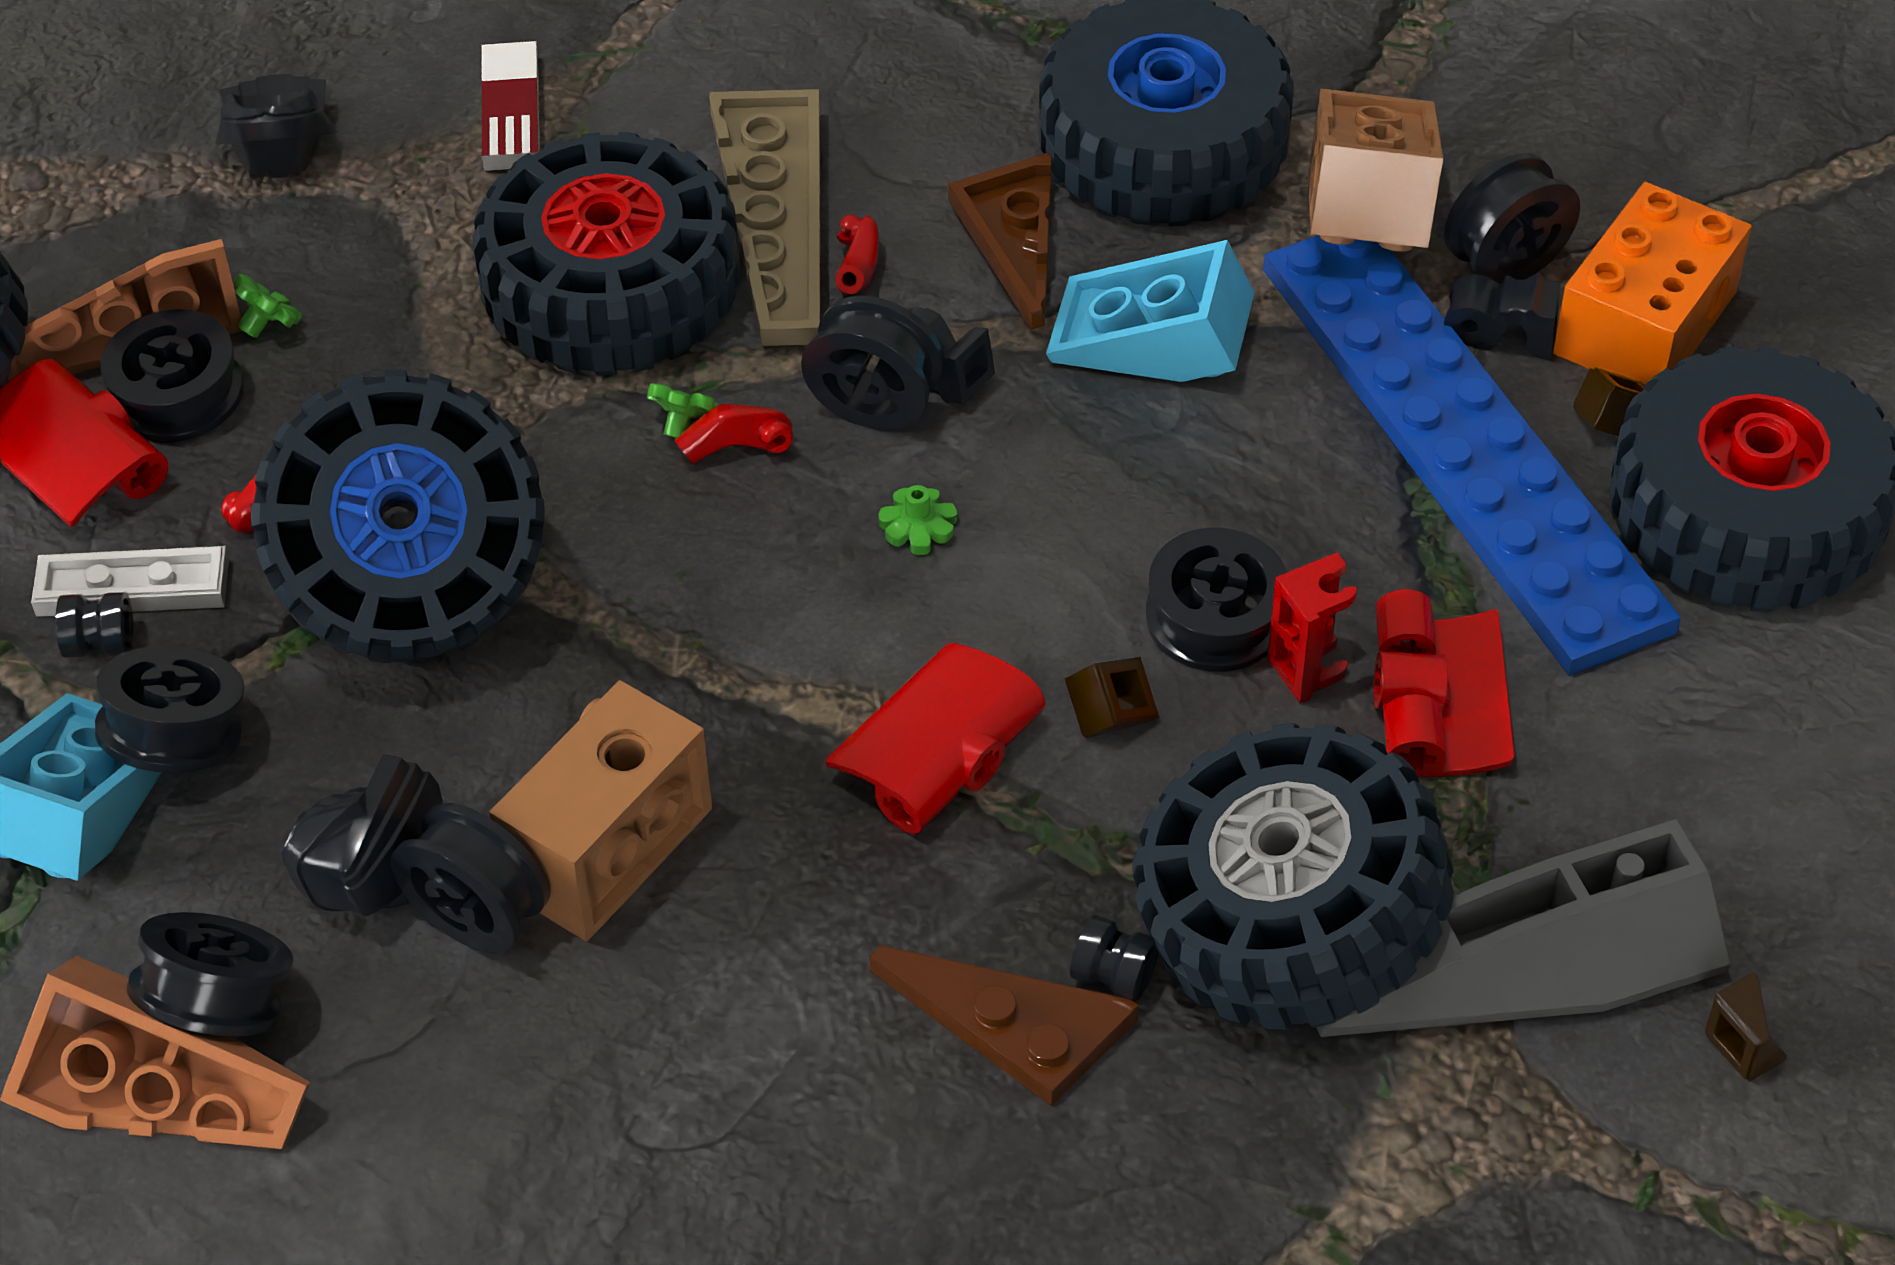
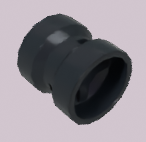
M127 592L105 593L100 599L92 600L91 604L82 594L60 595L56 606V636L61 655L64 658L84 657L92 649V646L95 650H103L108 656L120 655L131 651L134 638V623L131 601Z
M1097 914L1093 915L1085 925L1075 947L1070 964V977L1088 985H1094L1098 982L1111 986L1115 996L1131 999L1137 1003L1145 992L1158 961L1159 953L1155 946V940L1143 932L1129 935L1119 931L1115 921Z

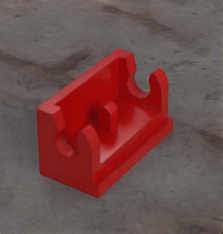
M1338 552L1275 577L1267 660L1300 704L1310 700L1313 692L1339 682L1347 672L1348 662L1346 660L1336 661L1329 667H1321L1322 657L1337 647L1338 638L1334 634L1336 613L1350 607L1357 595V587L1355 586L1344 587L1338 592L1340 576L1346 573L1347 565Z

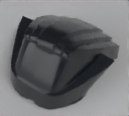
M274 74L260 76L255 80L240 82L237 86L221 89L223 106L220 109V115L222 119L220 120L215 144H231L236 155L251 176L267 177L269 179L281 178L304 171L313 157L320 136L338 133L324 112L326 80L309 79V76Z
M383 754L367 788L359 787L350 789L344 794H332L319 800L312 808L301 813L282 851L283 863L296 888L316 907L325 911H351L361 913L363 916H369L383 908L409 904L408 898L395 880L396 877L391 869V856L402 842L409 839H419L422 835L421 824L424 816L433 806L443 802L439 783L430 772L422 771L417 763L406 762L402 757Z

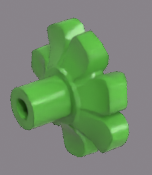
M239 273L233 282L237 287L235 293L245 300L249 306L237 324L247 334L258 338L269 320L281 321L285 326L291 328L293 324L297 325L303 317L297 308L290 306L291 301L277 291L269 294L270 291L266 287L256 283L248 275Z
M651 383L646 399L656 401L665 411H668L663 435L672 438L679 437L690 427L692 418L703 416L707 411L719 405L715 402V398L708 395L694 393L690 396L688 393L673 390L660 383Z
M914 485L895 491L893 493L894 506H884L879 511V526L885 530V539L893 546L898 547L910 540L911 553L914 555L928 554L931 550V539L940 544L948 542L954 535L953 525L957 522V509L953 503H940L939 490L926 488L922 485Z

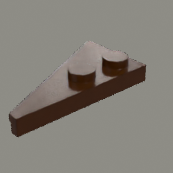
M1048 152L948 183V200L1031 330L1045 326L1051 188V156Z
M880 945L869 955L870 971L1050 1106L1138 1021L1139 1005L1127 998Z

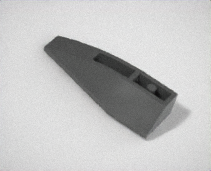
M1674 819L1567 852L1489 880L1454 895L1450 914L1445 921H1439L1443 934L1428 958L1421 956L1415 964L1417 968L1416 973L1400 989L1396 990L1392 987L1379 997V1004L1360 1014L1354 1010L1335 1017L1336 1023L1316 1028L1321 1037L1604 1012L1728 972L1730 962L1709 871L1678 820Z

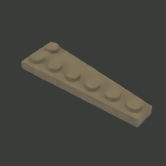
M819 89L710 92L712 122L729 199L733 202L735 208L737 235L762 346L808 345L810 340L818 334V327L821 321Z

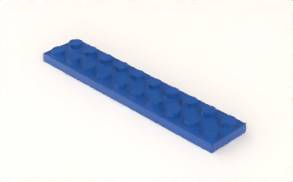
M1320 235L1264 254L1263 271L1568 676L1678 633L1681 616L1453 328L1444 325L1445 318L1391 250L1381 247L1378 242L1356 239L1354 243L1348 245L1332 244L1322 240Z

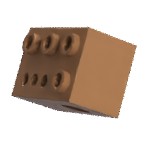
M1320 89L1307 174L1311 234L1320 235L1322 240L1338 245L1352 244L1356 239L1378 242L1381 247L1398 252L1410 251L1413 249V246L1428 248L1443 164L1435 103L1433 101Z
M619 680L602 698H596L586 706L579 721L489 811L490 819L505 828L524 845L538 862L547 878L550 898L540 914L588 942L712 810L704 728Z

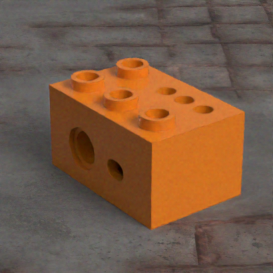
M1644 181L1565 285L1553 354L1585 368H1601L1641 381L1644 385L1666 368H1669L1671 371L1674 370L1675 364L1682 359L1692 356L1737 293L1752 225Z

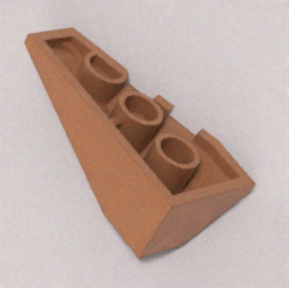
M222 239L163 253L29 323L28 326L24 327L25 341L20 355H15L11 362V371L7 376L8 380H12L31 365L43 359L58 361L72 374L100 368L105 347L119 330L140 317L159 311L174 309L197 311L219 321L229 334L243 331L237 326L241 320V315Z
M75 956L47 974L0 1101L67 1129L88 1130L91 1127L129 1130V1135L150 1137L155 1133L194 1136L198 1141L276 1149H282L286 1145L310 1085L308 1080L232 1036L210 1035L189 1031L148 1015L130 1000L127 994L128 977L84 958Z

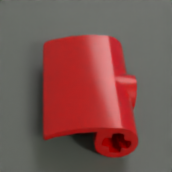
M43 359L36 362L0 389V463L68 526L74 527L97 499L113 485L129 498L143 499L153 494L165 481L169 471L168 460L133 428L132 422L120 402L107 390H101L94 394L58 361Z
M1401 589L1386 593L1375 605L1379 652L1374 666L1373 701L1376 709H1383L1387 753L1392 752L1402 756L1415 769L1417 777L1469 775L1510 766L1514 759V746L1499 611L1493 609L1458 618L1433 620L1432 602L1422 592Z
M949 643L826 758V767L853 774L874 784L876 801L885 817L898 829L915 835L958 795L959 789L962 786L975 792L983 788L992 779L1001 765L1005 747L1044 711L1046 705L1045 698L1039 686L1023 671L981 650L962 644Z

